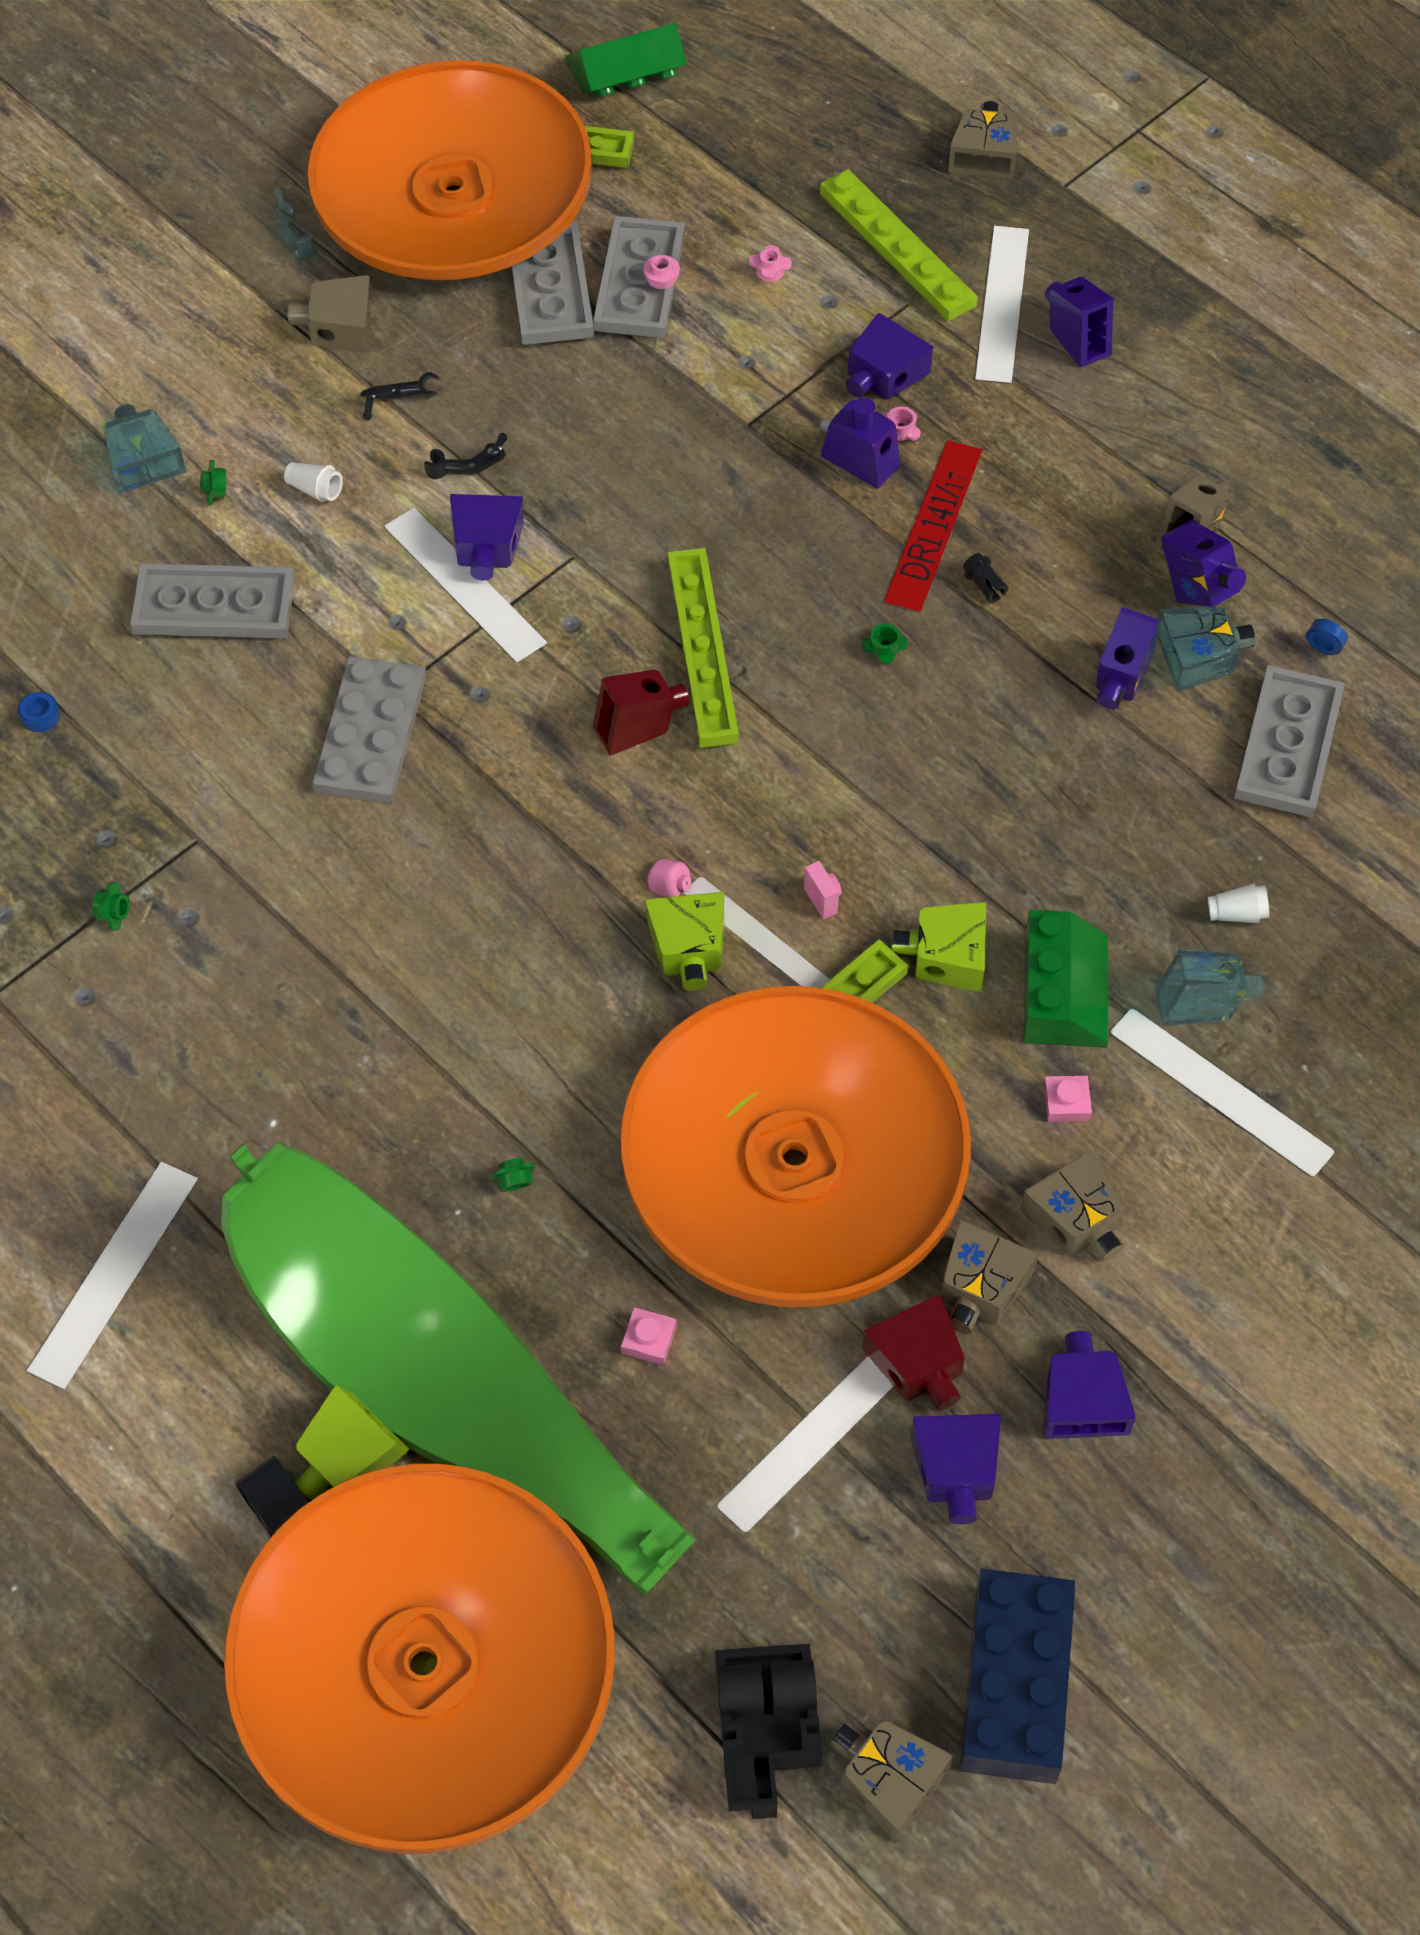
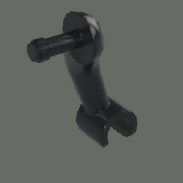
M427 372L420 377L419 381L380 385L361 391L359 396L366 398L363 419L370 420L372 418L373 400L395 399L420 393L430 397L436 396L437 392L425 389V382L428 379L440 380V378L432 372Z
M505 433L499 434L495 444H487L479 454L471 459H445L443 451L433 449L430 451V459L433 463L424 462L425 472L431 479H441L447 473H479L506 457L502 446L507 441V435Z

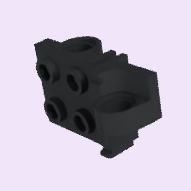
M810 1643L715 1650L728 1811L751 1810L752 1819L777 1818L778 1801L775 1770L821 1767V1733H819L820 1723L817 1714L816 1678L814 1662L811 1658Z

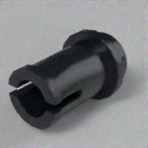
M976 553L963 564L964 576L967 580L975 582L989 603L1001 599L996 591H1000L1002 595L1007 593L1008 585L1002 581L991 567V559L988 556Z

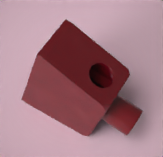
M655 669L602 678L593 728L609 756L664 735L668 731L672 711L689 705L688 692L681 683L668 687L661 673Z
M939 1294L864 1330L862 1346L864 1352L905 1400L911 1401L928 1393L938 1411L945 1410L960 1400L961 1395L952 1380L962 1374L965 1359Z

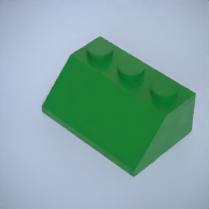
M676 23L580 49L565 55L566 63L582 93L594 92L595 98L614 93L613 86L624 82L627 89L646 84L645 76L657 73L659 80L678 75L677 67L687 64Z
M1029 909L1024 950L1023 1043L1107 1048L1108 935L1072 912Z

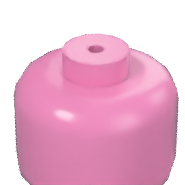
M659 859L653 864L648 873L647 882L649 890L662 897L679 896L681 891H688L691 886V877L687 865L672 859Z

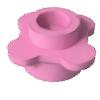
M769 245L761 253L753 254L749 258L750 266L756 267L757 276L768 282L779 280L784 275V270H789L792 266L791 259L784 257L780 253L779 247L775 245Z
M895 407L883 414L895 423L898 441H905L907 439L915 441L920 437L921 430L916 427L917 414L911 409Z

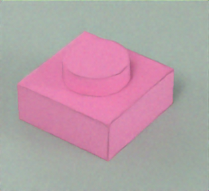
M820 861L806 866L804 890L820 916L824 920L837 914L839 896L842 894L836 876L833 873L828 874Z
M1088 1075L1045 1076L1044 1092L1047 1122L1090 1121L1092 1109Z
M634 1307L621 1345V1354L664 1366L677 1327V1319Z

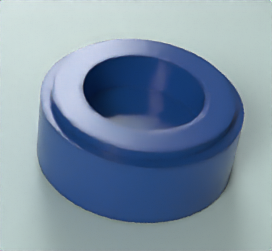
M1316 619L1308 629L1306 639L1318 652L1326 655H1336L1342 651L1348 640V635L1337 623L1328 619Z
M45 692L31 693L25 696L18 705V714L22 725L33 732H44L51 729L60 718V711L55 698Z

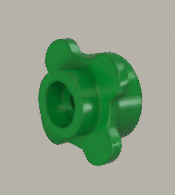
M209 460L208 471L202 470L200 474V493L207 494V505H212L213 498L224 499L226 469L215 468V461Z
M887 623L876 625L870 632V638L862 640L863 651L873 653L883 664L892 663L895 655L908 647L907 638L901 636L897 627Z
M110 882L107 885V889H100L95 894L92 910L96 920L108 922L110 930H119L121 919H125L129 913L130 899L128 895H124L120 891L119 883Z
M515 1158L498 1164L499 1170L492 1173V1181L498 1182L501 1192L514 1191L534 1183L532 1173L534 1172L535 1164L534 1162L524 1163L523 1158Z

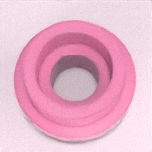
M657 255L648 259L644 264V276L648 283L656 289L672 287L680 274L679 263L670 256Z

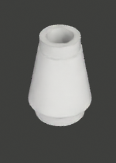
M291 462L286 467L284 473V480L287 484L292 485L320 502L335 500L342 489V475L331 465Z
M1251 883L1216 894V896H1209L1210 921L1260 923V919L1269 918L1266 886L1255 887V883Z

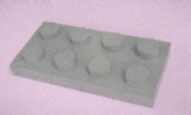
M623 216L614 217L593 319L594 331L656 338L666 337L675 284L667 289L652 287L644 276V264L648 259L657 255L670 256L680 263L685 236L684 222Z
M572 222L546 248L532 257L511 266L522 345L594 337V326L577 222Z
M140 563L130 623L132 633L138 635L287 638L295 583L294 567Z
M349 656L312 783L314 793L388 804L393 803L427 677L426 667Z
M1267 665L1234 799L1313 818L1345 683Z

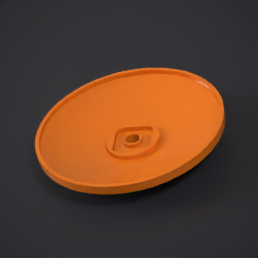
M470 60L438 61L404 68L383 76L359 89L347 98L326 120L315 139L308 163V182L316 215L330 237L349 254L374 268L391 274L422 280H458L478 277L514 266L537 254L556 240L575 219L586 199L592 175L591 148L587 131L578 113L566 98L544 81L526 72L496 63ZM450 186H460V189L456 191L446 190Z
M777 986L746 991L712 1003L689 1016L673 1028L657 1044L636 1075L627 1097L621 1128L622 1168L629 1196L642 1224L658 1246L689 1274L717 1290L750 1302L779 1307H819L843 1303L875 1292L908 1273L932 1251L950 1227L959 1209L966 1188L971 1160V1134L965 1103L953 1075L931 1044L914 1028L884 1008L857 996L819 987ZM758 1092L728 1119L726 1118L740 1102ZM790 1150H798L806 1156V1161L800 1165H790L784 1161L783 1155Z
M408 1464L387 1467L342 1482L320 1494L290 1517L262 1548L240 1587L230 1616L224 1662L226 1693L238 1736L253 1766L276 1796L302 1819L328 1835L356 1846L399 1854L437 1853L477 1844L506 1832L529 1818L548 1803L569 1781L593 1745L606 1714L615 1668V1634L606 1590L592 1558L568 1524L545 1503L507 1480L487 1472L463 1466ZM420 1652H429L437 1659L435 1669L427 1675L415 1674L410 1669L411 1659Z

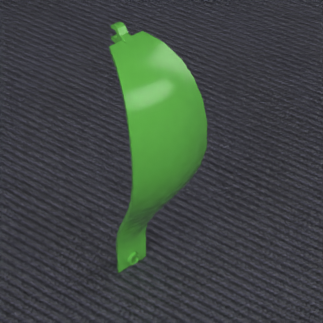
M276 1143L266 1154L257 1160L249 1152L248 1147L245 1144H241L229 1156L232 1163L241 1172L242 1177L223 1195L221 1226L231 1260L247 1291L273 1329L302 1363L331 1391L336 1385L352 1391L409 1449L438 1464L463 1466L487 1472L507 1480L534 1495L549 1506L568 1524L577 1536L587 1542L644 1597L692 1545L696 1538L622 1468L588 1427L534 1355L495 1309L420 1236L359 1186L327 1164L300 1149L282 1143Z

